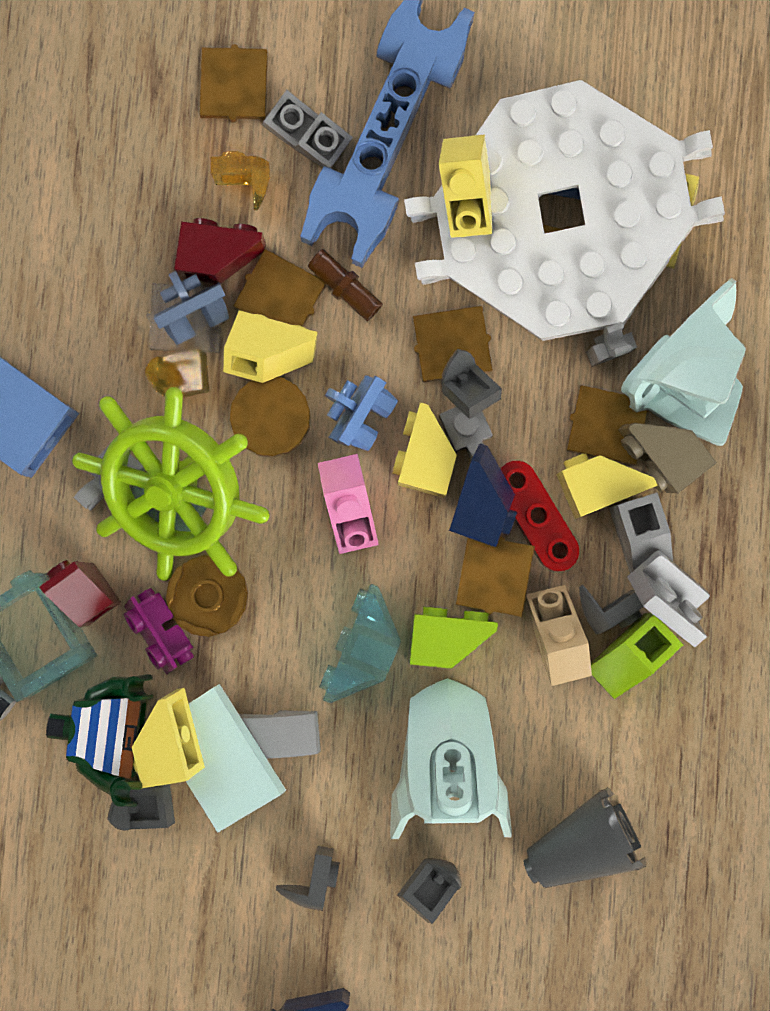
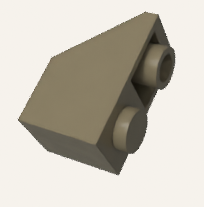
M640 423L625 424L618 429L624 437L621 440L622 446L635 460L641 459L649 470L645 474L655 478L658 485L655 488L660 492L664 490L666 493H680L717 463L692 430Z

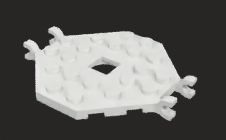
M582 80L500 99L476 135L485 134L490 170L492 234L451 238L442 185L434 197L422 196L404 199L406 214L408 217H411L413 223L433 217L438 218L444 260L416 262L417 279L421 280L423 285L451 279L542 341L601 330L619 322L625 325L634 312L635 307L647 290L652 287L668 264L671 256L681 242L685 240L694 226L722 222L724 220L723 215L725 214L722 196L691 206L684 170V161L712 156L711 149L713 146L710 130L693 134L679 141ZM571 188L579 189L585 225L544 233L539 198L544 194Z

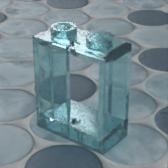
M32 570L10 581L12 588L0 595V612L31 592L36 591L71 650L23 679L0 641V676L16 702L31 698L98 656L81 627H78L39 588V586L49 580L46 575L47 573L34 574Z

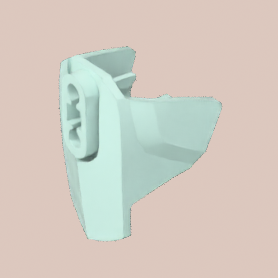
M733 278L729 279L711 295L671 336L664 335L630 372L621 387V392L630 398L629 407L635 412L649 410L662 420L680 429L692 430L697 437L717 446H723L727 441L743 389L741 382L736 376L745 356L746 348L726 326L732 319L735 308L737 281Z
M448 678L420 691L410 699L408 727L400 780L392 793L391 839H399L408 820L415 815L423 818L424 824L479 823L491 814H494L499 818L504 837H512L508 792L497 770L494 740L486 698L468 686ZM451 797H457V798H459V800H456V801H455V800H451V799H449V798H451Z

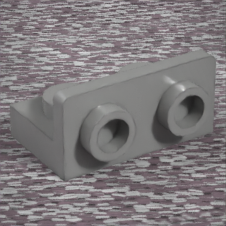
M661 551L654 552L627 576L643 607L693 647H696L707 638L699 623L702 615L697 608L709 599V593Z

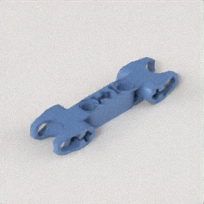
M403 0L391 15L381 37L376 56L393 64L344 174L326 166L321 170L310 193L309 206L300 235L303 243L312 246L329 224L337 221L348 223L356 229L358 234L353 248L352 264L363 268L374 249L383 240L399 204L398 197L382 191L383 186L391 172L430 82L433 81L450 89L463 64L466 42L475 13L469 9L464 8L458 14L453 24L441 31L430 30L421 24L419 15L423 0ZM400 86H408L413 89L414 93L410 96L402 97L394 91ZM392 111L395 113V126H390L387 132L381 130V127H387ZM368 157H376L382 162L380 167L373 170L366 169L361 163Z

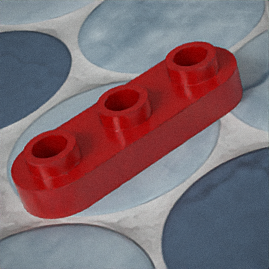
M523 461L506 463L500 469L515 494L510 509L517 512L515 522L529 545L535 546L534 553L546 569L556 572L570 569L579 557V545L533 468ZM512 474H520L523 477L524 485L521 488L511 486L509 479ZM535 508L543 510L545 514V519L540 524L533 522L531 519V512ZM556 543H561L566 548V554L561 559L554 557L552 554V548Z

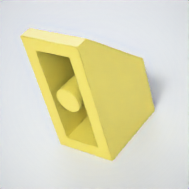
M586 453L564 461L566 469L556 474L575 519L658 486L654 477L601 455L589 460Z
M185 688L176 689L157 701L132 746L134 755L133 767L139 775L142 788L185 782L205 768Z

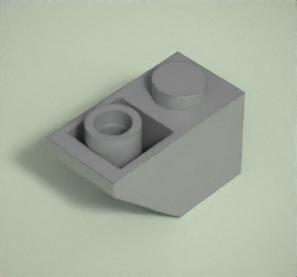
M658 492L609 508L630 574L656 551H661L673 561L671 532Z

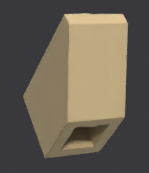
M562 585L527 594L526 600L540 655L551 686L592 676L589 643L566 586Z

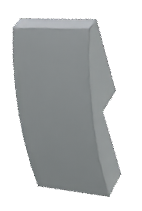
M288 90L285 91L262 123L266 129L321 167L331 168L353 138L325 114L320 112L318 115Z
M280 710L273 715L239 714L266 758L306 756L321 752L317 711Z

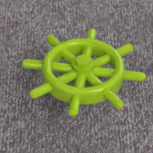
M171 387L165 393L164 416L144 418L132 424L114 398L110 396L103 397L99 402V407L119 435L110 443L103 459L85 453H77L72 458V464L77 469L101 476L102 492L112 515L97 525L96 531L98 535L108 537L122 528L135 541L156 551V575L162 581L169 580L173 575L174 556H189L204 550L223 575L233 576L237 571V565L219 542V539L229 530L236 517L259 524L266 523L270 517L269 511L265 507L239 500V484L229 459L247 447L248 440L246 436L235 434L219 445L205 431L182 420L183 393L177 387ZM146 441L163 442L162 463ZM180 449L188 454L182 461L179 460ZM131 451L147 472L127 466ZM206 475L212 491L198 488V479ZM130 485L143 488L144 494L135 499ZM191 503L213 510L209 525L205 523ZM152 508L158 510L159 523L146 512ZM176 512L190 531L175 530Z

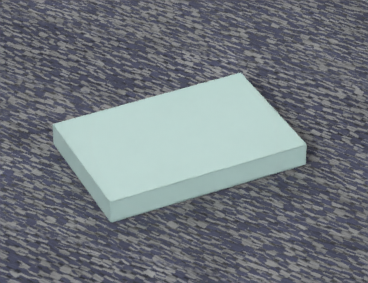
M218 684L189 703L205 768L186 781L216 831L220 832L277 798L286 789L223 688Z

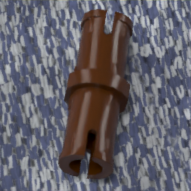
M324 249L320 250L309 262L308 268L333 290L331 295L337 300L342 298L367 322L382 307L383 303L358 281L359 276L354 271L348 272Z

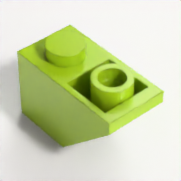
M423 606V614H414L409 663L410 665L452 669L497 632L498 622L488 621L489 613L464 611V618L447 617L448 609Z
M644 613L591 662L592 676L613 699H616L654 674L684 645L660 619L652 613Z

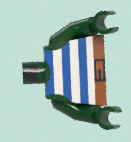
M150 674L132 677H111L88 688L84 698L74 701L71 716L51 713L47 722V738L68 740L66 760L76 763L77 771L98 789L109 794L113 803L119 807H136L137 802H133L130 798V790H141L143 787L140 781H127L125 778L131 779L137 775L133 767L134 755L132 746L145 724L148 700L154 697V694L147 695L143 689L144 681L153 680Z

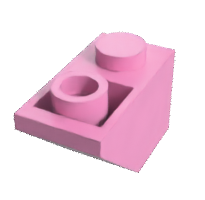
M358 454L318 463L323 493L339 554L379 545Z

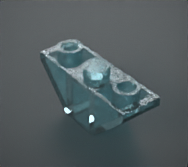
M370 584L368 591L360 588L351 611L357 613L358 616L352 629L344 626L335 648L342 652L336 667L328 665L319 688L326 690L323 701L333 703L386 680L401 640L378 586Z

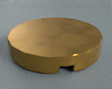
M276 377L264 383L251 380L243 386L231 403L229 420L234 435L243 434L246 436L248 445L245 449L258 456L275 457L288 454L302 444L310 429L311 412L305 395L297 385L282 377Z
M203 555L188 560L175 570L168 582L166 601L168 609L170 608L174 616L173 619L179 627L193 635L210 637L225 633L239 623L247 610L249 591L246 579L238 568L233 576H225L210 556Z

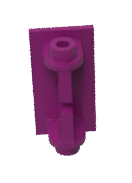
M149 588L137 596L141 601L140 603L137 602L134 596L124 605L127 611L124 613V617L130 629L135 634L141 633L149 646L145 650L151 663L157 669L162 668L167 675L178 667L174 660L177 659L181 666L194 658L191 649L194 647L178 624L167 631L164 630L162 624L174 616L170 609H168L159 592L155 594L153 589Z

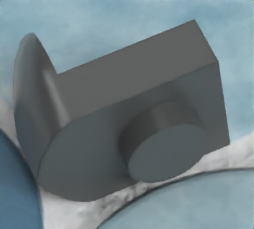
M457 349L447 361L442 373V393L469 419L501 400L502 388L476 365L474 357L465 350Z
M584 585L579 587L583 612L596 635L611 629L617 624L621 628H625L642 616L639 610L643 608V605L634 590L628 591L602 609Z
M170 784L142 788L141 790H130V798L133 802H137V806L119 807L112 801L107 820L111 825L122 831L169 828L175 823Z
M322 846L317 847L310 887L302 885H277L276 890L299 906L323 911L327 887L335 888L340 862L332 861L334 849Z
M427 858L421 862L397 896L427 923L433 924L456 891L461 888V876L452 862Z

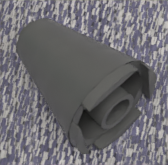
M607 787L599 791L527 849L528 858L523 862L526 872L534 884L540 882L544 888H550L637 871L646 867L645 857L637 860L635 850L641 848V844L622 805L612 806L608 800V797L615 795L610 788Z

